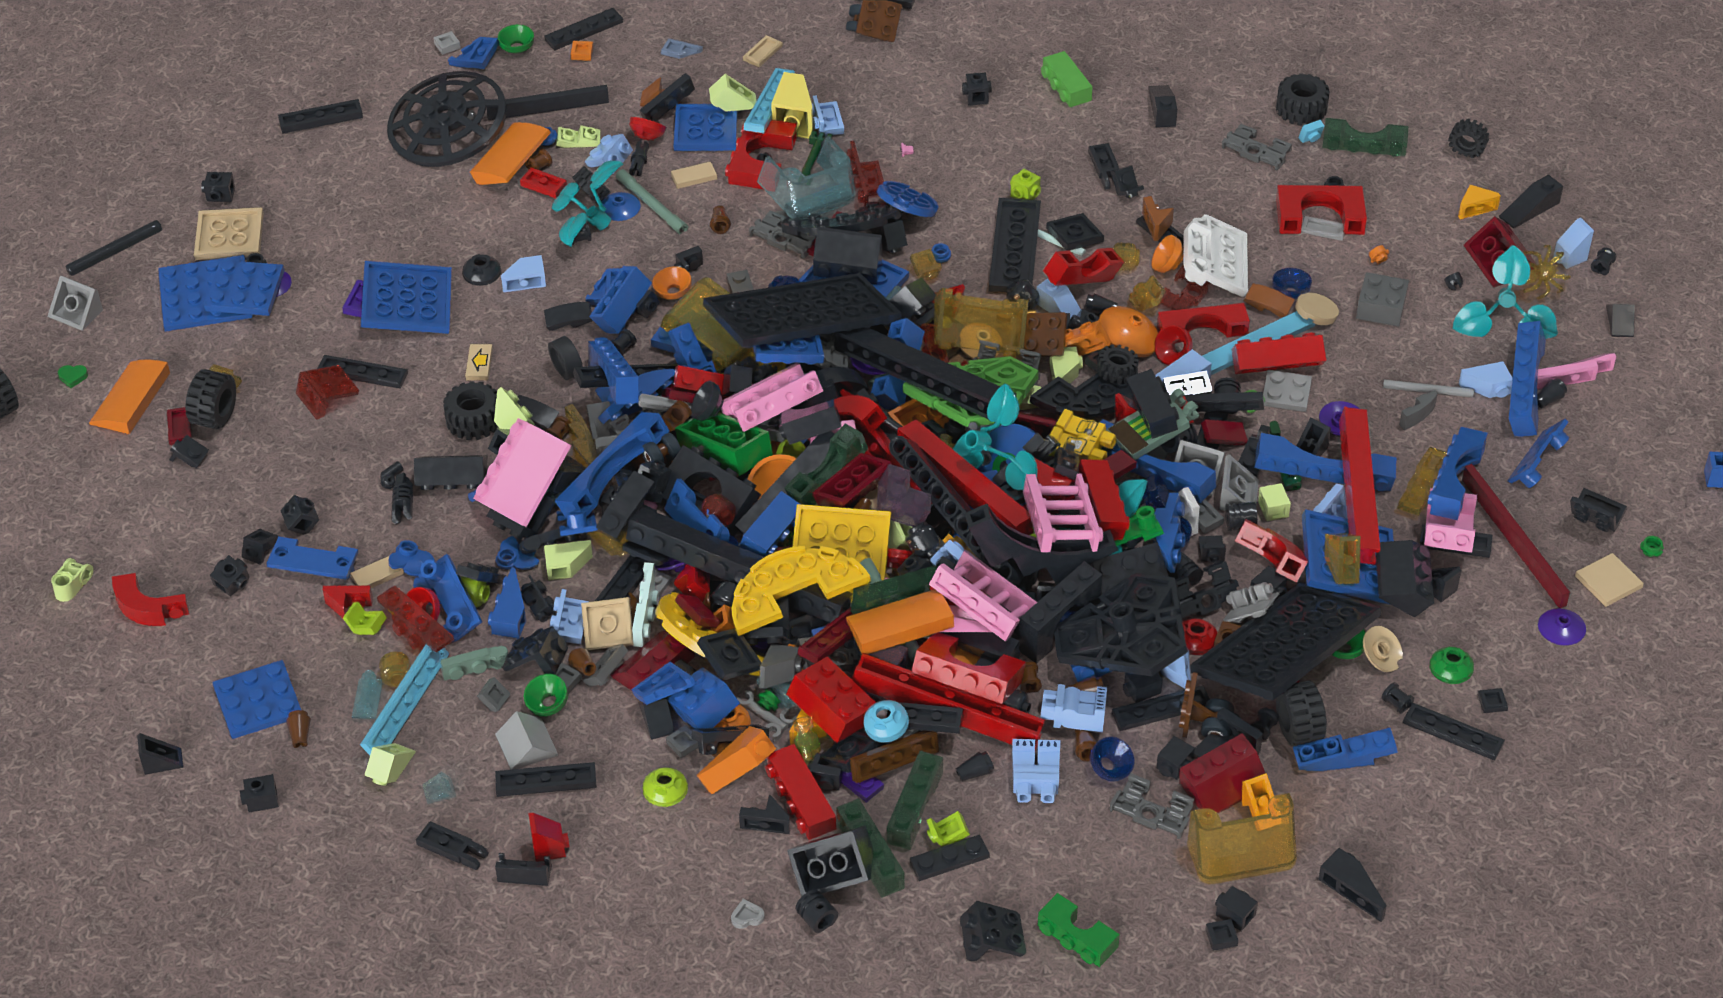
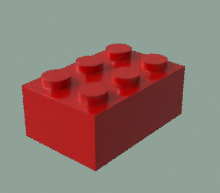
M828 656L795 674L786 693L836 743L863 728L866 711L876 703Z

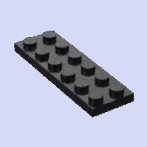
M999 198L989 280L990 292L1007 293V287L1018 278L1020 280L1027 279L1033 285L1041 200Z

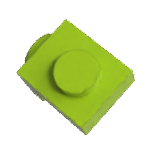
M354 602L343 619L353 633L358 635H375L381 629L387 617L383 611H365L359 602Z
M959 811L938 823L932 818L926 820L930 828L927 830L929 838L933 843L937 842L941 847L958 842L970 835L964 818Z

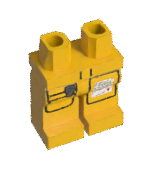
M1064 409L1056 423V427L1054 426L1050 435L1058 440L1062 448L1066 441L1075 444L1074 452L1079 454V463L1081 459L1104 460L1107 458V451L1101 450L1102 446L1113 449L1117 441L1115 434L1106 431V424L1100 422L1098 424L1093 420L1079 418L1073 415V411ZM1058 447L1049 456L1054 457Z

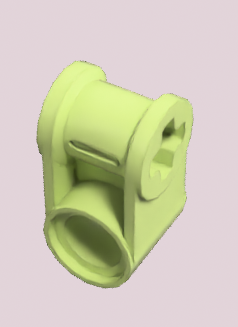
M68 558L51 579L56 599L63 602L73 599L83 585L92 577L93 566L90 564L83 565L77 563L75 559Z

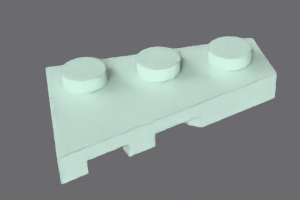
M644 562L645 582L641 581L640 598L636 606L632 628L633 646L643 647L645 638H649L651 630L649 622L654 621L655 607L653 606L658 605L659 591L655 590L654 563Z

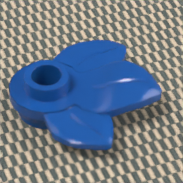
M510 536L500 544V551L496 556V564L499 568L509 570L511 567L520 570L531 569L539 564V559L534 557L536 550L530 554L520 552L516 538Z
M404 540L396 547V551L389 556L388 562L392 569L403 568L406 574L418 577L421 573L420 568L423 562L435 560L429 552L419 550L415 542Z

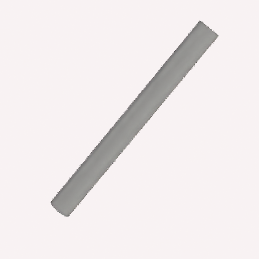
M1384 380L1383 388L1424 393L1436 391L1438 394L1471 398L1474 395V389L1394 380Z

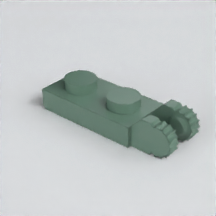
M501 645L483 648L441 659L444 681L449 679L458 680L463 675L473 672L480 674L485 672L487 668L501 669L508 654L507 647Z

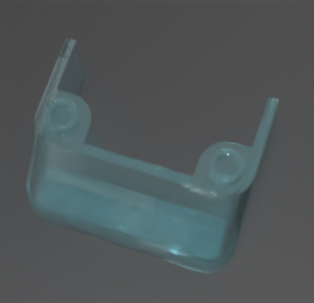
M829 136L825 138L817 158V163L824 169L823 171L804 176L797 168L782 170L768 156L764 161L757 180L760 186L790 218H801V220L807 219L808 215L823 214L848 205L854 200L856 195L850 158Z

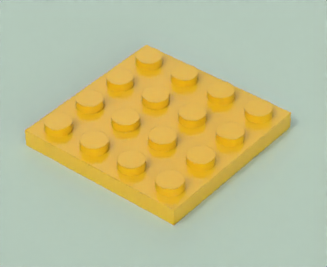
M797 504L793 547L806 546V549H820V546L839 550V554L849 559L852 557L859 563L866 558H871L885 585L891 512ZM870 583L848 591L853 593L851 602L882 606Z

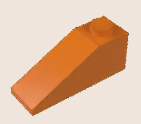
M749 726L696 776L708 792L713 794L758 766L776 750V747L763 730Z

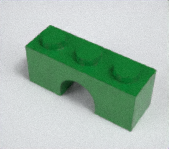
M1057 893L1038 912V927L1040 931L1046 936L1052 935L1058 939L1065 949H1073L1079 953L1086 963H1093L1100 968L1118 948L1120 934L1099 920L1089 929L1075 927L1073 923L1077 920L1078 906Z

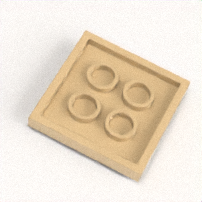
M263 208L199 211L194 249L195 260H212L244 255L247 258L253 253L260 254Z

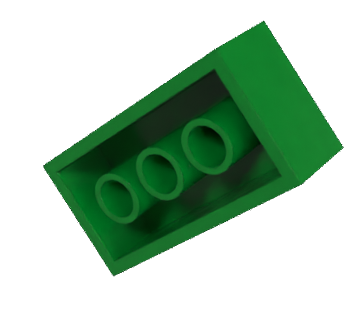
M719 412L717 416L704 421L691 418L675 428L677 441L681 448L684 445L691 450L694 446L704 453L703 458L708 460L712 457L722 464L720 468L724 470L730 468L739 476L747 473L748 470L753 468L762 459L773 455L768 431L754 426L743 432L737 419Z

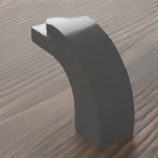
M609 401L586 405L596 457L618 437L612 428H607L611 422L610 419L605 424H602L598 419L610 406Z

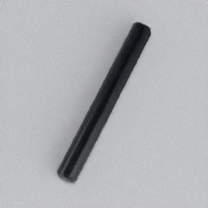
M154 220L65 266L69 275L73 276L162 231L161 224L158 220Z

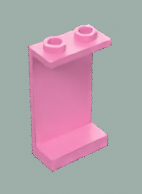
M1465 493L1458 521L1431 515V505L1428 504L1424 546L1472 553L1475 537L1473 523L1477 495Z

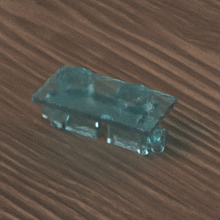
M366 670L358 681L352 718L376 719L383 681L377 679L372 670Z

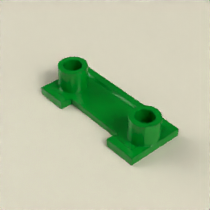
M1151 506L1140 507L1136 514L1129 517L1130 526L1125 531L1123 540H1115L1118 546L1139 537H1143L1144 541L1164 534L1156 518L1154 508Z

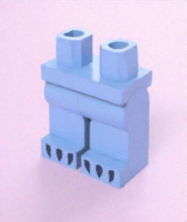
M1058 684L1057 691L1044 690L1041 718L1054 720V728H1061L1062 725L1072 729L1103 732L1107 687L1097 686V692L1080 691L1075 687L1065 688V685Z
M1012 740L1013 793H1016L1018 802L1028 803L1031 801V794H1041V801L1043 803L1054 802L1059 788L1060 740H1038L1037 765H1035V740Z

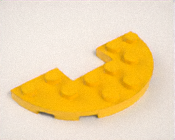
M796 546L774 552L759 560L750 568V572L745 578L740 579L734 591V600L731 608L735 630L738 636L783 618L782 611L775 600L818 583L826 599H830L871 582L870 575L854 558L851 557L849 559L839 554V550L820 546V549H806V546Z
M672 592L663 596L655 610L656 617L663 620V628L680 643L705 657L697 642L700 637L717 632L708 630L704 626H698L675 602L678 593ZM757 655L760 661L762 662L765 657ZM760 670L749 674L760 676Z

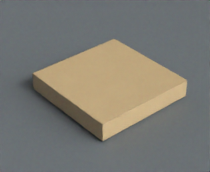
M1613 553L1576 571L1575 577L1605 607L1643 588L1644 584Z
M629 597L581 603L586 650L608 649L623 644L625 647L634 645Z

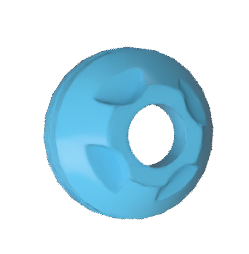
M883 700L873 704L864 715V728L867 735L878 742L897 740L906 732L909 725V717L905 708L900 703L892 700ZM887 709L891 711L890 716L885 719L877 717L878 712Z

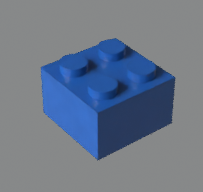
M703 667L692 674L696 683L694 686L672 694L667 698V701L677 715L694 729L716 726L740 704L727 684Z

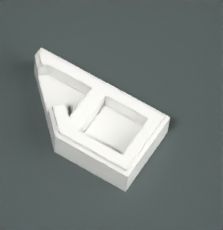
M1186 487L1179 491L1180 500L1185 504V514L1180 519L1191 537L1198 534L1200 506L1189 487Z

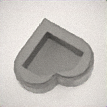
M742 899L731 915V923L739 929L746 928L749 925H760L765 919L764 910L745 899Z

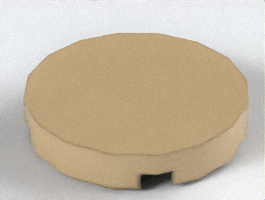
M1317 293L1301 294L1295 305L1298 314L1305 320L1310 318L1317 325L1333 324L1339 314V309L1332 300Z

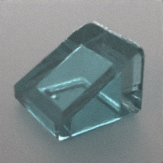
M443 772L422 784L427 804L456 797L451 777Z

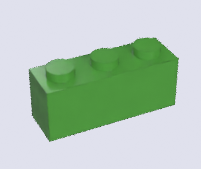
M1065 51L1043 57L1042 76L1048 78L1052 89L1059 92L1062 102H1066L1069 107L1092 101L1093 86Z

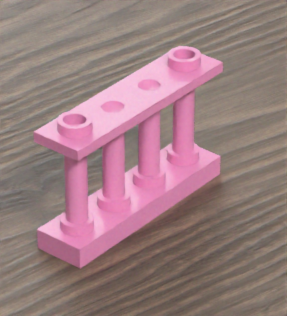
M795 363L724 399L721 410L723 414L737 419L742 431L745 432L823 392V389L814 370L804 375L800 364Z
M1026 474L1023 494L1040 551L1050 552L1052 542L1056 540L1089 539L1092 552L1097 551L1098 544L1103 539V530L1098 526L1088 496V484L1084 483L1082 474L1076 475L1075 486H1042L1038 484L1036 474ZM1042 495H1074L1076 500L1046 501V498H1043ZM1047 510H1079L1081 515H1051L1047 513ZM1084 524L1085 530H1055L1051 525Z
M967 550L963 551L954 570L944 563L941 564L929 583L930 586L1004 641L1008 640L1020 621L1019 618L1037 603Z

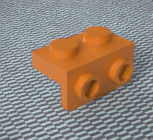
M1099 320L1092 323L1086 322L1073 330H1066L1065 347L1076 346L1078 355L1083 356L1103 349L1105 346H1110L1111 343Z

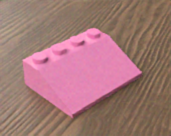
M518 418L516 423L511 426L506 441L500 446L494 462L489 466L483 482L477 487L473 499L527 527L571 445Z

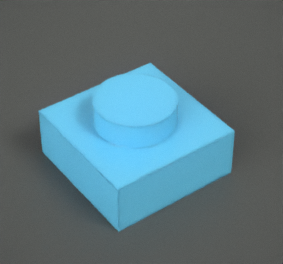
M1321 120L1303 125L1298 138L1302 143L1317 141L1321 137L1324 124Z

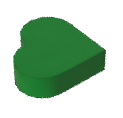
M66 365L58 370V376L69 388H73L88 377L87 368L83 365H76L74 367Z

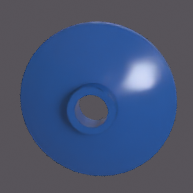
M625 192L609 194L602 201L603 206L606 208L604 212L613 221L628 220L634 217L641 207L637 197Z

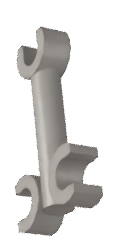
M745 691V697L749 700L742 701L740 698H737L740 702L739 705L745 709H750L769 723L764 727L769 728V732H776L772 736L773 741H778L782 733L788 727H792L797 716H794L792 719H786L789 715L788 709H784L780 713V719L754 701V695L751 691Z

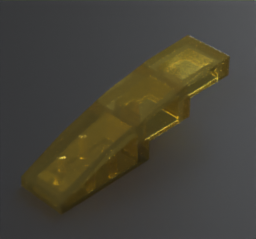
M570 404L565 407V415L571 422L568 424L569 437L572 441L573 456L580 464L587 468L597 458L596 448L584 419L575 406Z
M1429 447L1417 464L1415 474L1408 482L1406 491L1399 500L1397 509L1417 516L1421 514L1428 502L1430 488L1433 489L1435 479L1438 477L1439 469L1442 468L1447 452Z

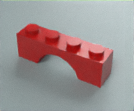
M1099 248L1082 261H1079L1071 251H1056L1043 272L1055 286L1108 282L1115 277L1124 261L1113 248Z
M1244 303L1158 312V332L1168 325H1177L1188 332L1201 327L1213 328L1222 332L1226 337L1244 336L1249 333L1250 320Z

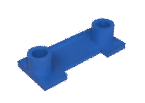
M1566 419L1542 431L1508 478V482L1514 483L1520 480L1527 488H1531L1541 479L1542 475L1535 468L1542 460L1540 455L1547 445L1550 444L1555 450H1558L1569 440V436L1563 431L1568 424Z
M677 479L664 508L666 512L676 521L728 542L730 534L727 527L714 514H710L707 518L695 505L696 496L694 491L682 479Z
M585 510L571 511L566 514L567 518L562 511H557L558 521L566 520L567 526H559L561 536L597 531L594 510L587 517Z
M278 536L266 563L269 568L347 580L351 577L350 573L355 571L353 564L358 555V549L338 546L336 552L298 546V539Z
M445 554L436 562L433 560L424 561L420 568L421 573L418 576L423 587L435 590L448 616L443 627L453 643L480 625L482 620L460 576L456 574L457 570L450 556Z

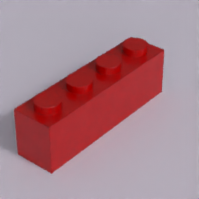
M1314 332L1296 338H1294V335H1285L1277 340H1272V337L1260 338L1258 342H1251L1250 339L1237 341V344L1231 349L1235 374L1323 365L1327 361L1323 335H1315Z
M1081 459L1079 474H1082L1084 483L1088 484V496L1098 526L1102 528L1103 532L1111 530L1115 540H1123L1125 531L1129 529L1130 520L1125 514L1124 502L1120 499L1119 487L1115 484L1114 472L1110 469L1108 460Z
M795 744L773 751L767 757L766 773L770 779H775L778 795L780 797L784 796L787 800L786 807L789 814H795L799 832L801 834L805 833L808 839L811 840L837 830L836 815Z

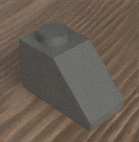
M771 644L760 665L759 688H768L792 681L798 671L801 672L803 657L798 655L799 647Z

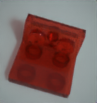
M337 365L300 372L296 394L317 420L325 416L328 400L359 395V389L344 370Z

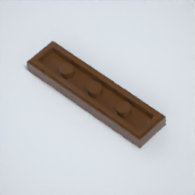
M923 730L850 758L852 781L860 783L939 752L937 732Z

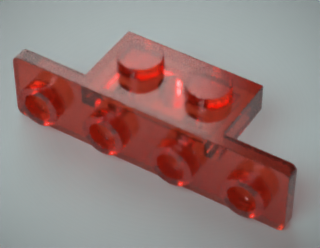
M850 141V149H847L848 162L852 161L850 169L851 174L856 176L854 177L855 189H859L857 191L858 201L863 203L864 207L869 202V196L878 195L877 189L879 185L883 184L884 180L879 161L860 163L855 142Z
M392 586L377 597V601L392 615V628L398 636L403 635L413 649L418 648L422 651L426 644L434 652H438L454 641V637L397 586Z

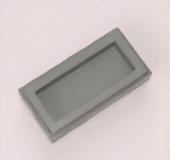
M1305 216L1301 228V233L1343 241L1345 233L1343 223Z

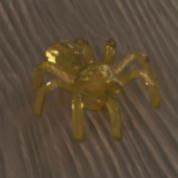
M1546 244L1543 245L1544 248L1548 249L1544 262H1542L1540 253L1523 251V254L1538 257V265L1529 263V266L1533 267L1534 270H1530L1529 279L1525 284L1534 283L1537 280L1538 283L1523 290L1524 293L1534 291L1544 281L1547 290L1544 294L1536 297L1538 300L1546 297L1551 291L1548 281L1559 289L1557 293L1564 291V288L1552 278H1560L1564 281L1571 278L1570 275L1555 274L1559 271L1556 270L1558 265L1552 264L1564 256V252H1556L1558 256L1548 262L1552 246Z

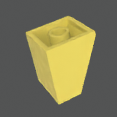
M784 72L771 103L772 120L797 123V137L809 139L813 131V109L804 75Z

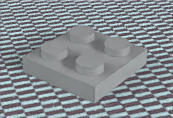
M1268 370L1263 393L1265 398L1264 406L1306 412L1312 376Z

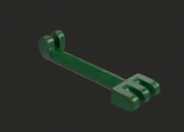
M817 131L811 132L809 144L813 145L799 174L798 184H802L803 180H805L806 185L810 186L812 181L810 171L820 152L821 142L825 139L832 142L833 134H828L825 138V133L820 132L818 137Z
M1271 421L1269 434L1281 436L1279 423ZM1280 473L1285 491L1301 489L1302 479L1300 476L1290 477L1289 474Z

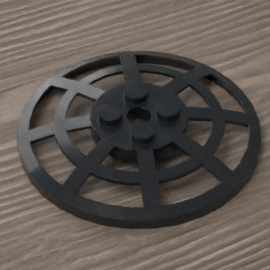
M453 71L432 76L412 87L395 104L388 119V139L393 149L400 156L416 165L441 167L462 162L484 150L500 133L507 116L505 96L501 88L492 79L476 72ZM464 77L474 78V80H472V81H470V82L461 81V80H448V81H447V79H451V78H464ZM482 82L490 84L494 88L498 99H485L477 85ZM447 85L463 86L457 92L447 91ZM438 88L437 94L430 98L423 97L427 92ZM472 90L476 93L479 100L466 101L463 95ZM406 101H410L404 111L403 119L394 123L400 108ZM415 103L422 105L420 112L409 116ZM479 107L473 121L467 118L469 108ZM486 107H498L496 119L487 131L479 126L484 117ZM421 120L423 126L416 134L411 129L409 123ZM461 125L466 126V128H464L460 132L451 136L449 135L450 131L457 129ZM404 127L407 135L412 139L407 150L400 146L393 135V131ZM428 131L441 134L439 139L425 138L424 136ZM472 131L481 136L478 141L469 147L452 153V142L462 139ZM419 144L429 146L442 145L444 155L421 156L414 154Z

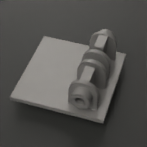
M1266 582L1250 586L1249 590L1248 588L1232 591L1226 596L1228 604H1232L1233 608L1222 621H1231V623L1235 624L1243 621L1248 616H1253V618L1260 617L1267 613L1266 610L1273 605V601L1279 593L1272 594L1273 586L1271 583L1267 584Z

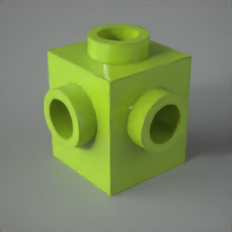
M1022 169L1010 181L1011 197L1014 199L1034 200L1041 192V177L1026 169Z

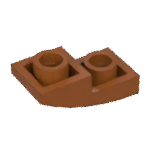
M1253 283L1243 301L1259 311H1263L1266 308L1280 318L1287 316L1295 299L1275 289Z

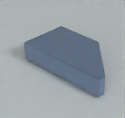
M668 39L661 49V54L680 59L701 53L703 46Z

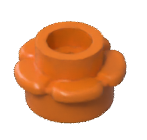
M1383 245L1372 249L1369 253L1371 263L1376 261L1377 264L1387 261L1389 250H1386Z

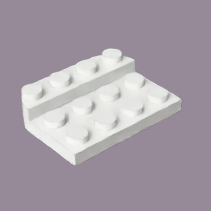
M1204 214L1201 218H1194L1184 230L1183 263L1186 279L1190 282H1196L1200 286L1208 281L1233 294L1244 297L1248 292L1247 233L1209 215Z

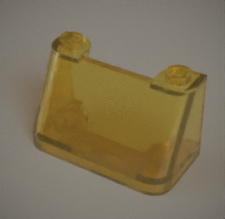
M704 277L697 281L667 312L662 319L660 327L668 332L681 325L690 323L697 340L713 351L712 362L715 369L724 374V369L730 365L743 366L755 357L753 347L742 348L705 309L703 298L730 293L712 279Z
M941 288L935 294L934 343L938 344V348L951 349V347L979 350V341L983 340L1000 344V351L996 353H1002L1003 357L1011 356L1016 358V355L1021 354L1020 349H1024L1028 300L1017 299L1016 302H1009L1008 299H1004L1003 301L963 296L958 292L953 295V289ZM985 346V347H987V348H991V349H995V350H996V348H994V347Z
M1290 793L1273 796L1268 803L1269 814L1228 822H1221L1218 813L1212 809L1191 811L1187 847L1199 879L1207 884H1216L1292 869L1296 864L1297 851L1294 804Z

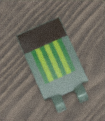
M1177 388L1170 395L1172 402L1170 405L1171 407L1175 406L1179 414V420H1176L1178 430L1152 439L1139 412L1136 411L1109 427L1107 431L1115 434L1116 444L1126 454L1136 460L1190 428L1189 421L1199 417V413L1196 411L1198 406L1193 401L1186 404V400L1183 398L1185 393L1180 388Z

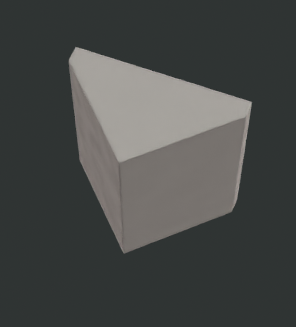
M60 276L47 317L83 331L103 311L98 290Z
M1180 440L1174 462H1198L1215 470L1217 487L1223 474L1225 452ZM1215 489L1208 496L1212 497Z
M1230 454L1225 457L1220 510L1225 511L1226 503H1230V505L1236 503L1237 505L1242 502H1255L1257 504L1259 479Z
M516 711L495 734L511 770L520 769L558 756L542 718Z

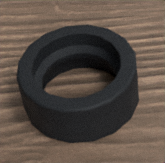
M562 336L548 343L549 355L555 369L564 380L575 377L573 374L574 368L583 367L573 342L567 336Z

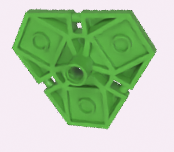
M1011 356L970 360L965 366H961L960 362L949 363L996 385L1008 384L1012 391L1017 393L1019 406L1038 380L1037 369ZM907 382L903 384V393L933 410H938L939 413L963 426L968 427L970 422L977 423L978 427L995 424V422H991L980 415Z

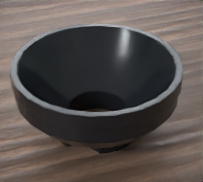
M477 254L464 263L462 275L465 281L472 285H488L500 277L501 266L495 258ZM478 261L486 262V264L482 266L475 265V263Z
M706 381L698 389L691 405L692 418L704 421L717 416L724 400H722L720 387L715 382Z

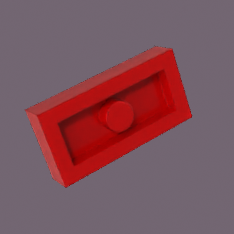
M530 168L520 179V184L522 187L557 198L562 189L567 185V180Z

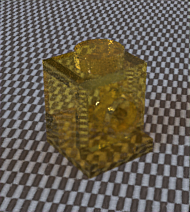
M1152 275L1147 282H1140L1133 288V292L1129 294V300L1137 310L1143 311L1159 305L1166 290Z

